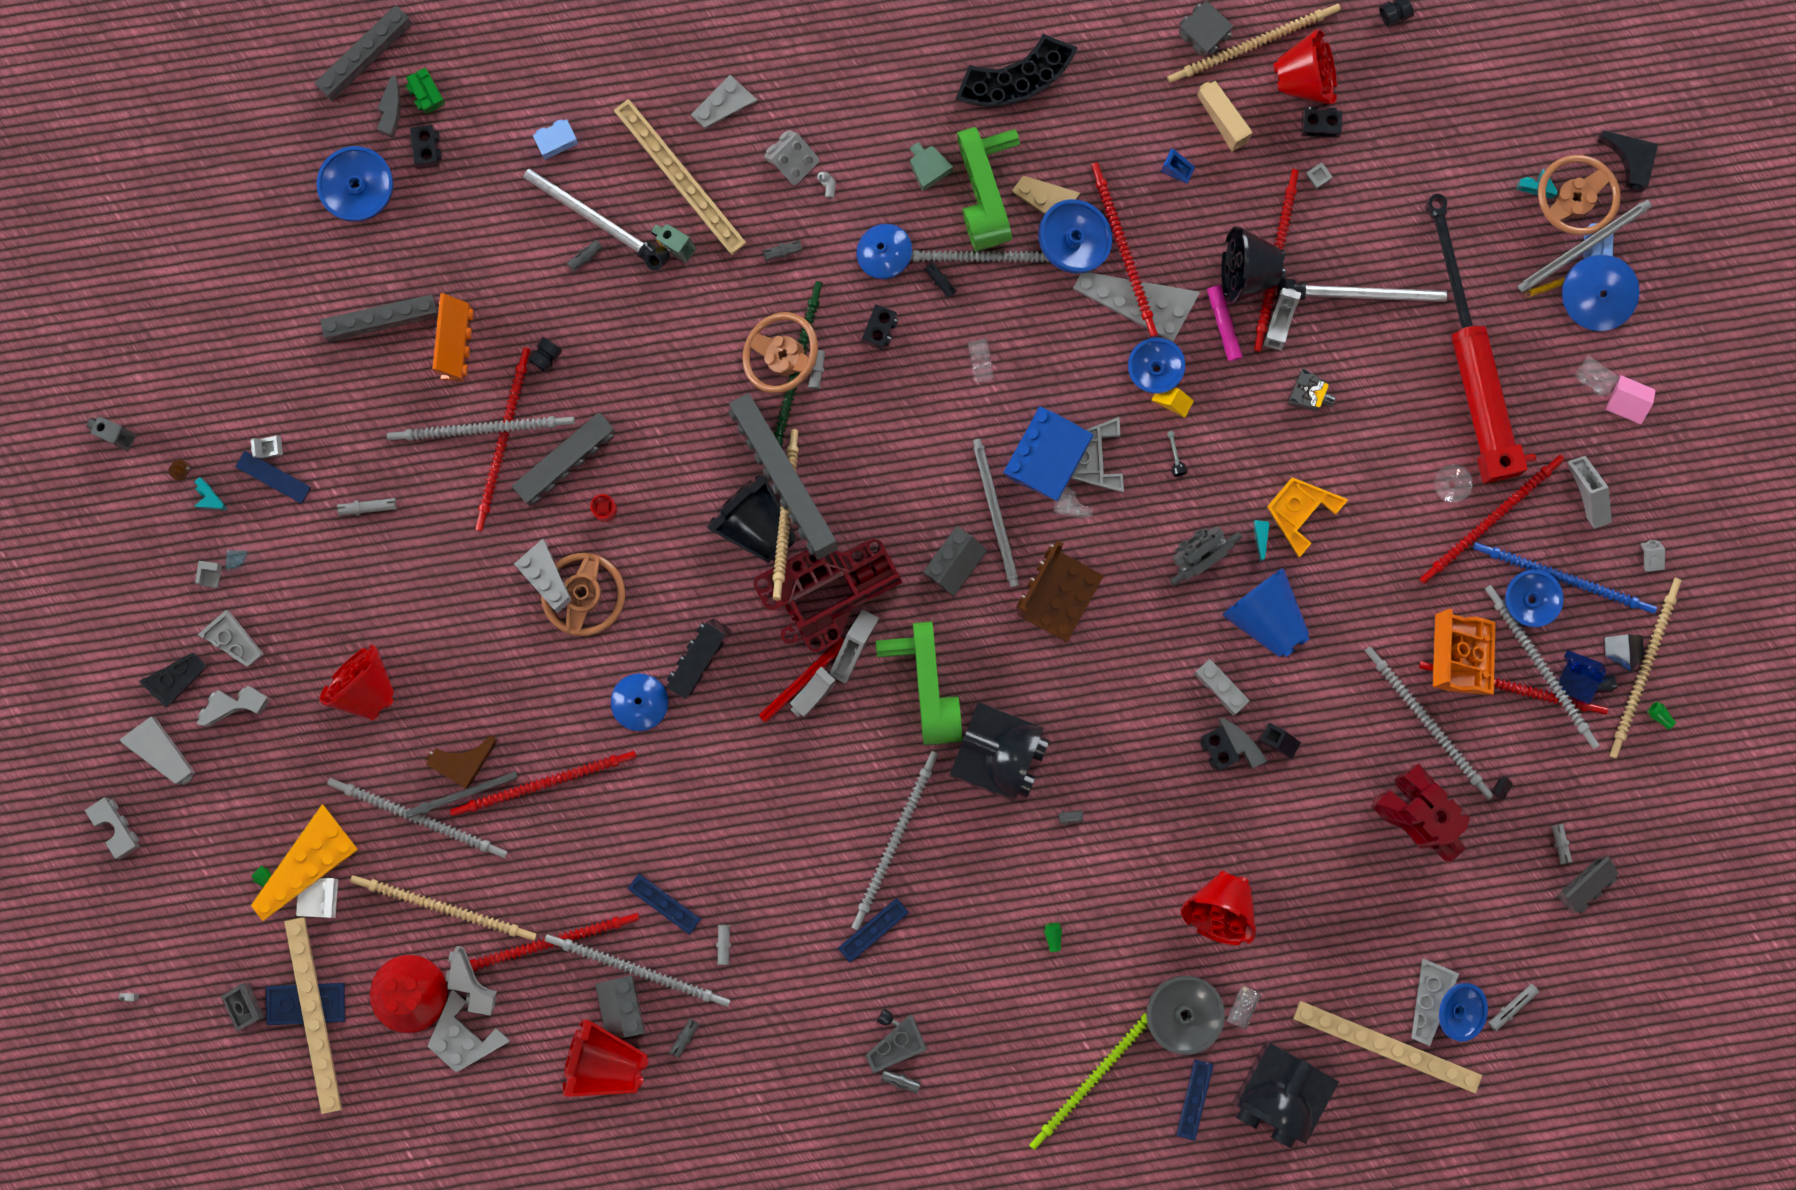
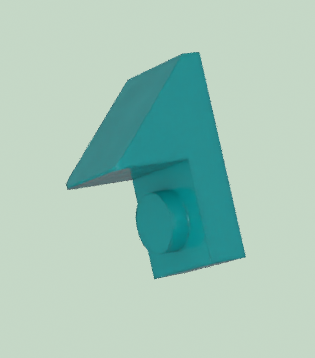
M1542 169L1539 173L1537 182L1533 178H1521L1517 183L1516 190L1538 195L1540 179L1545 170ZM1549 178L1546 186V198L1553 199L1557 195V189Z
M199 477L194 481L198 486L195 489L204 497L195 505L196 508L226 511L228 509L203 478Z

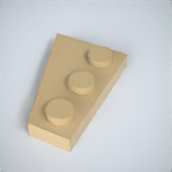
M1022 176L1012 190L1013 194L1042 214H1045L1056 203L1069 199L1076 200L1080 195L1079 192L1026 176Z

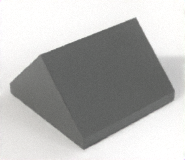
M249 983L240 984L221 996L237 1032L265 1019Z

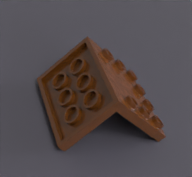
M1057 540L1055 544L1051 543L1044 556L1046 561L1041 560L1036 569L1040 572L1036 578L1032 576L1027 585L1030 590L1027 595L1022 594L1016 608L1019 609L1017 616L1067 643L1104 575L1062 553L1061 549L1064 543Z

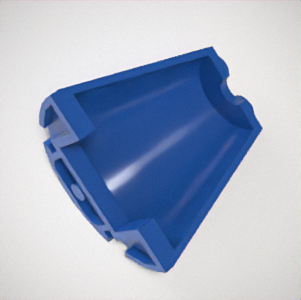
M1283 568L1250 591L1222 614L1227 620L1278 657L1283 654L1287 657L1295 651L1293 647L1296 644L1303 645L1310 639L1308 637L1309 631Z

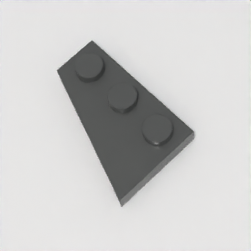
M912 1013L866 1054L873 1073L927 1050Z

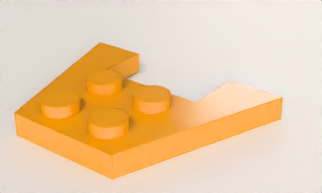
M1292 477L1267 508L1299 558L1311 545V542L1297 531L1320 503L1336 515L1348 499Z

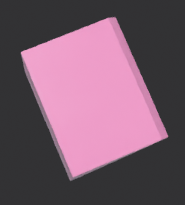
M1620 375L1605 410L1641 425L1653 405L1655 389Z

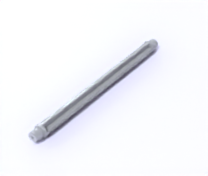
M1648 199L1643 203H1639L1636 207L1526 280L1524 279L1518 285L1519 290L1522 293L1527 289L1530 290L1531 287L1641 214L1646 213V210L1651 208L1652 204Z
M981 439L973 440V450L975 451L998 544L1003 557L1007 581H1009L1011 588L1019 586L1018 575L1012 559L984 450L985 447L982 445Z

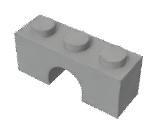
M1211 659L1194 673L1206 687L1210 688L1218 696L1222 705L1233 716L1249 702L1246 696Z
M104 797L87 808L85 812L95 827H101L106 823L113 825L115 830L114 836L105 843L115 859H122L140 847L137 843L139 839L133 831L130 832L128 829L129 823L127 819L118 813L117 809L119 808L113 799L110 800Z

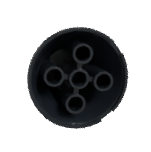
M1234 226L1230 229L1225 242H1228L1227 251L1222 253L1221 281L1223 293L1229 297L1227 301L1229 303H1237L1275 287L1281 279H1285L1286 270L1283 268L1285 250L1276 247L1240 226Z

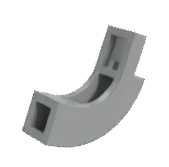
M1283 288L1280 291L1263 346L1282 351L1293 314L1301 297L1300 292L1291 288Z

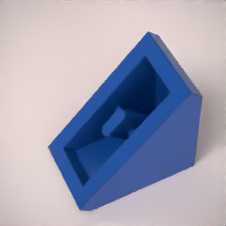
M1171 149L1161 172L1188 184L1195 166L1176 150Z

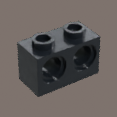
M1308 107L1304 109L1302 113L1301 136L1340 137L1342 133V111H1337L1336 108L1318 110L1317 107ZM1308 118H1314L1317 124H1310ZM1327 119H1333L1336 125H1329Z
M433 125L410 128L414 165L416 168L423 169L440 166L439 160H442L441 149L437 148V142H440L438 130L435 131ZM423 135H430L427 141H421ZM426 153H432V157L430 159H423V156Z
M875 304L863 334L862 343L880 350H884L885 346L888 347L892 336H890L891 329H895L899 321L896 318L897 312ZM886 315L890 320L888 323H881L879 318ZM875 333H881L883 338L880 341H876L872 336Z
M1223 726L1200 737L1202 741L1199 743L1203 751L1208 752L1210 756L1208 761L1212 769L1216 768L1218 772L1240 761ZM1211 736H1216L1219 739L1217 746H1212L1209 743ZM1220 753H1224L1228 757L1225 764L1220 763L1218 760Z

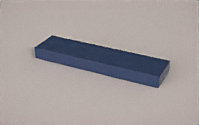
M245 450L235 466L303 504L311 490L310 486L267 462L254 458L252 454Z
M638 873L627 888L689 935L701 920L640 873Z
M896 898L838 947L839 951L851 963L909 913L908 910Z
M1194 1059L1176 1136L1196 1140L1214 1064Z

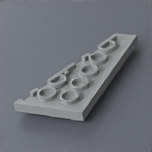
M1089 272L1080 274L1073 290L1148 329L1145 320H1142V312L1139 311L1141 307H1138L1139 302H1136L1137 297L1134 296L1135 292L1132 291L1134 287H1131L1132 282H1129V279ZM1142 282L1141 286L1144 287L1142 291H1145L1144 296H1147L1146 301H1149L1147 305L1151 307L1149 310L1153 312L1154 316L1152 319L1158 335L1173 342L1200 292Z

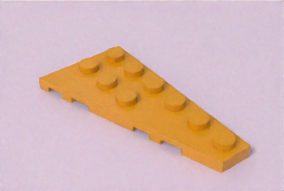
M323 804L251 904V907L263 922L358 851Z

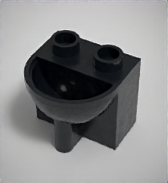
M978 702L949 777L1012 802L1016 800L1018 794L1028 797L1036 777L1027 773L1032 758L1042 761L1050 740L1041 737L1043 727Z
M1265 1041L1232 1104L1241 1108L1236 1116L1237 1119L1255 1129L1258 1128L1261 1120L1275 1127L1270 1137L1291 1149L1296 1140L1307 1144L1339 1081L1314 1068L1311 1064Z

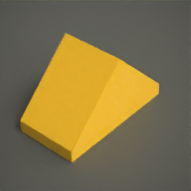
M1173 388L1165 393L1154 394L1151 400L1184 418L1194 402L1193 399L1179 388Z

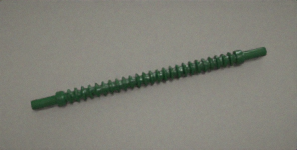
M815 281L811 299L807 303L809 308H806L808 312L805 313L806 318H804L812 327V323L815 322L813 318H816L814 313H817L816 308L819 307L820 303L818 299L823 284L820 281ZM801 328L802 333L799 334L801 338L798 341L804 346V354H806L805 349H808L806 344H809V337L805 329ZM795 372L789 375L790 380H787V383L795 379L800 373ZM796 387L784 392L786 396H783L785 400L782 401L783 406L780 407L782 411H779V422H776L778 426L775 427L776 432L773 433L780 446L783 445L784 440L782 437H785L783 432H786L784 428L788 426L786 424L789 421L787 417L790 416L789 411L792 410L790 406H793L791 401H794L793 396L796 395L794 393V390H797Z

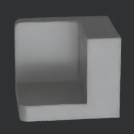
M199 561L195 584L218 588L222 565Z

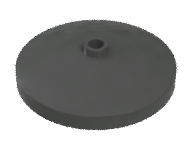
M1183 975L1170 978L1155 989L1148 1001L1146 1019L1150 1033L1162 1047L1177 1054L1189 1055L1207 1049L1217 1040L1223 1029L1225 1011L1222 999L1213 986L1200 978ZM1186 1011L1187 1015L1182 1018L1181 1012Z

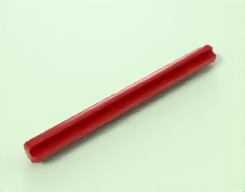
M840 638L838 642L831 646L759 714L760 719L765 723L770 720L809 683L820 667L824 669L838 655L844 640Z

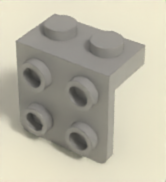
M789 130L780 136V140L776 144L771 145L766 150L767 153L763 157L768 162L774 164L791 184L796 185L818 164L819 157L798 133Z

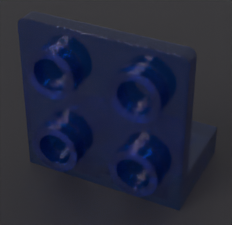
M1567 650L1564 655L1567 665L1559 679V686H1563L1562 690L1566 691L1565 695H1569V697L1586 704H1591L1606 673V669L1603 663Z

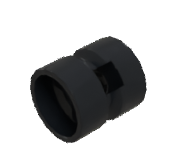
M1393 0V3L1389 1L1379 6L1380 16L1388 28L1398 24L1400 19L1405 21L1414 16L1413 7L1409 0Z
M542 337L536 345L538 349L533 350L527 359L547 373L553 365L552 360H557L562 350L548 339Z

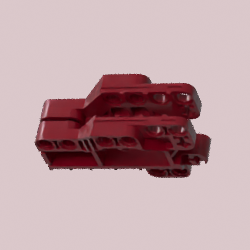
M873 538L843 553L835 551L815 562L810 561L808 549L787 560L781 599L779 601L775 600L773 606L770 603H766L769 599L766 594L762 596L761 593H766L772 589L769 594L773 598V575L775 574L773 571L775 568L773 567L758 575L753 581L754 588L767 609L775 610L785 605L792 621H794L781 630V639L785 643L791 644L803 638L806 646L813 652H819L840 640L851 609L903 583L883 543ZM872 542L878 544V550L874 553L869 549ZM855 551L861 553L859 561H854L852 558V554ZM795 561H800L801 568L798 571L792 569V564ZM872 562L878 574L877 576L874 575L869 563ZM824 565L828 574L817 579L813 569ZM855 571L861 583L860 585L857 584L851 572ZM808 572L813 582L802 587L798 579ZM843 575L853 594L803 620L794 600ZM762 578L768 582L767 587L764 589H760L757 586V582ZM795 624L802 637L797 638V633L792 635V640L789 638L785 639V631H795L792 628V625ZM830 629H836L838 634L835 639L827 637V632ZM811 639H820V646L812 648L810 646Z
M1419 763L1415 764L1407 772L1399 774L1394 779L1395 785L1411 801L1410 803H1405L1392 791H1386L1377 795L1372 800L1373 804L1371 806L1384 821L1398 828L1401 827L1420 849L1430 847L1444 861L1451 863L1466 850V847L1458 837L1467 830L1470 817L1467 814H1460L1463 810L1453 799L1448 801L1446 798L1449 795L1434 782L1433 778Z

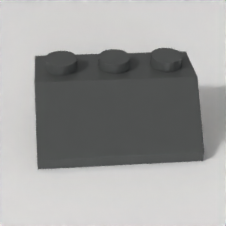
M956 526L923 571V575L952 596H955L985 555L987 549L970 534Z
M1608 856L1598 857L1566 886L1557 897L1572 913H1582L1588 907L1587 903L1591 899L1596 900L1603 893L1601 890L1605 886L1610 887L1616 882L1617 879L1615 877L1619 873Z
M634 975L595 984L606 1031L620 1039L646 1033Z

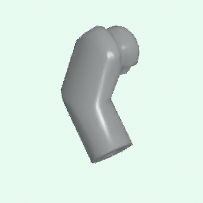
M819 172L817 179L826 188L825 198L834 199L836 181L829 173Z

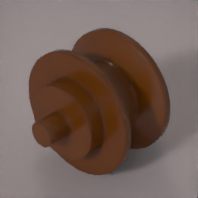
M177 459L173 461L168 471L173 479L181 481L189 474L190 466L186 461Z

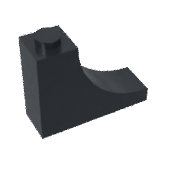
M1603 130L1598 135L1597 142L1612 149L1621 159L1626 172L1625 187L1630 188L1633 192L1644 191L1649 185L1658 144Z

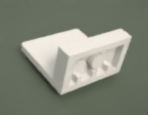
M321 878L299 894L297 897L296 915L336 918L338 879Z

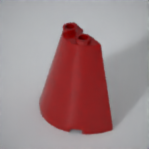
M583 1019L579 1023L581 1029H576L567 1055L564 1076L567 1082H563V1095L573 1097L637 1093L638 1088H641L643 1084L642 1069H646L648 1066L649 1058H647V1054L595 1023Z

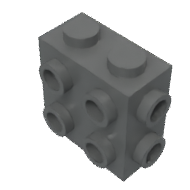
M1206 0L1203 4L1199 3L1193 9L1194 13L1190 17L1186 16L1179 23L1181 25L1179 28L1180 37L1185 42L1189 41L1193 45L1194 51L1199 55L1202 54L1204 57L1209 53L1213 55L1219 49L1218 44L1222 41L1226 42L1232 36L1231 31L1233 29V25Z

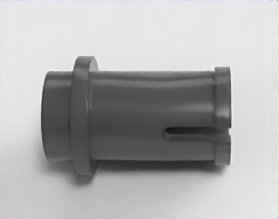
M1082 809L1070 812L1063 810L1062 813H1058L1060 825L1064 824L1066 826L1068 823L1083 822Z

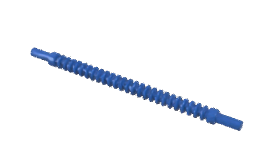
M1475 542L1473 545L1474 550L1491 555L1490 557L1493 559L1505 560V563L1510 562V565L1514 563L1516 567L1520 565V568L1525 567V570L1547 572L1556 578L1557 581L1567 582V585L1572 584V587L1577 586V589L1582 588L1583 591L1588 590V593L1592 591L1594 595L1596 593L1598 596L1603 595V598L1608 597L1609 600L1614 599V602L1619 601V604L1624 603V606L1628 604L1632 609L1639 608L1653 614L1657 610L1656 606L1639 601V598L1635 596L1631 598L1630 595L1625 596V593L1620 594L1619 591L1614 592V589L1609 590V587L1605 589L1604 585L1601 587L1598 583L1594 585L1593 581L1589 583L1588 580L1583 581V578L1578 579V576L1573 577V574H1570V576L1567 572L1563 574L1562 570L1559 572L1557 569L1552 570V567L1547 568V565L1542 566V563L1536 564L1537 562H1531V559L1527 561L1526 557L1522 559L1520 555L1516 557V554L1511 555L1510 552L1505 553V550L1500 551L1501 549L1498 547L1492 548Z

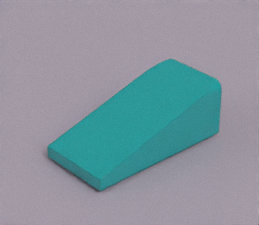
M1254 520L1253 528L1259 562H1263L1266 557L1270 523Z

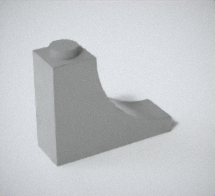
M1586 456L1567 461L1568 468L1581 493L1586 518L1595 529L1612 523L1609 487Z
M863 609L861 610L846 635L830 671L832 677L845 684L847 683L867 641L874 631L879 620L878 617Z
M820 667L809 683L790 702L792 706L790 710L797 717L802 715L805 718L836 686L835 679Z

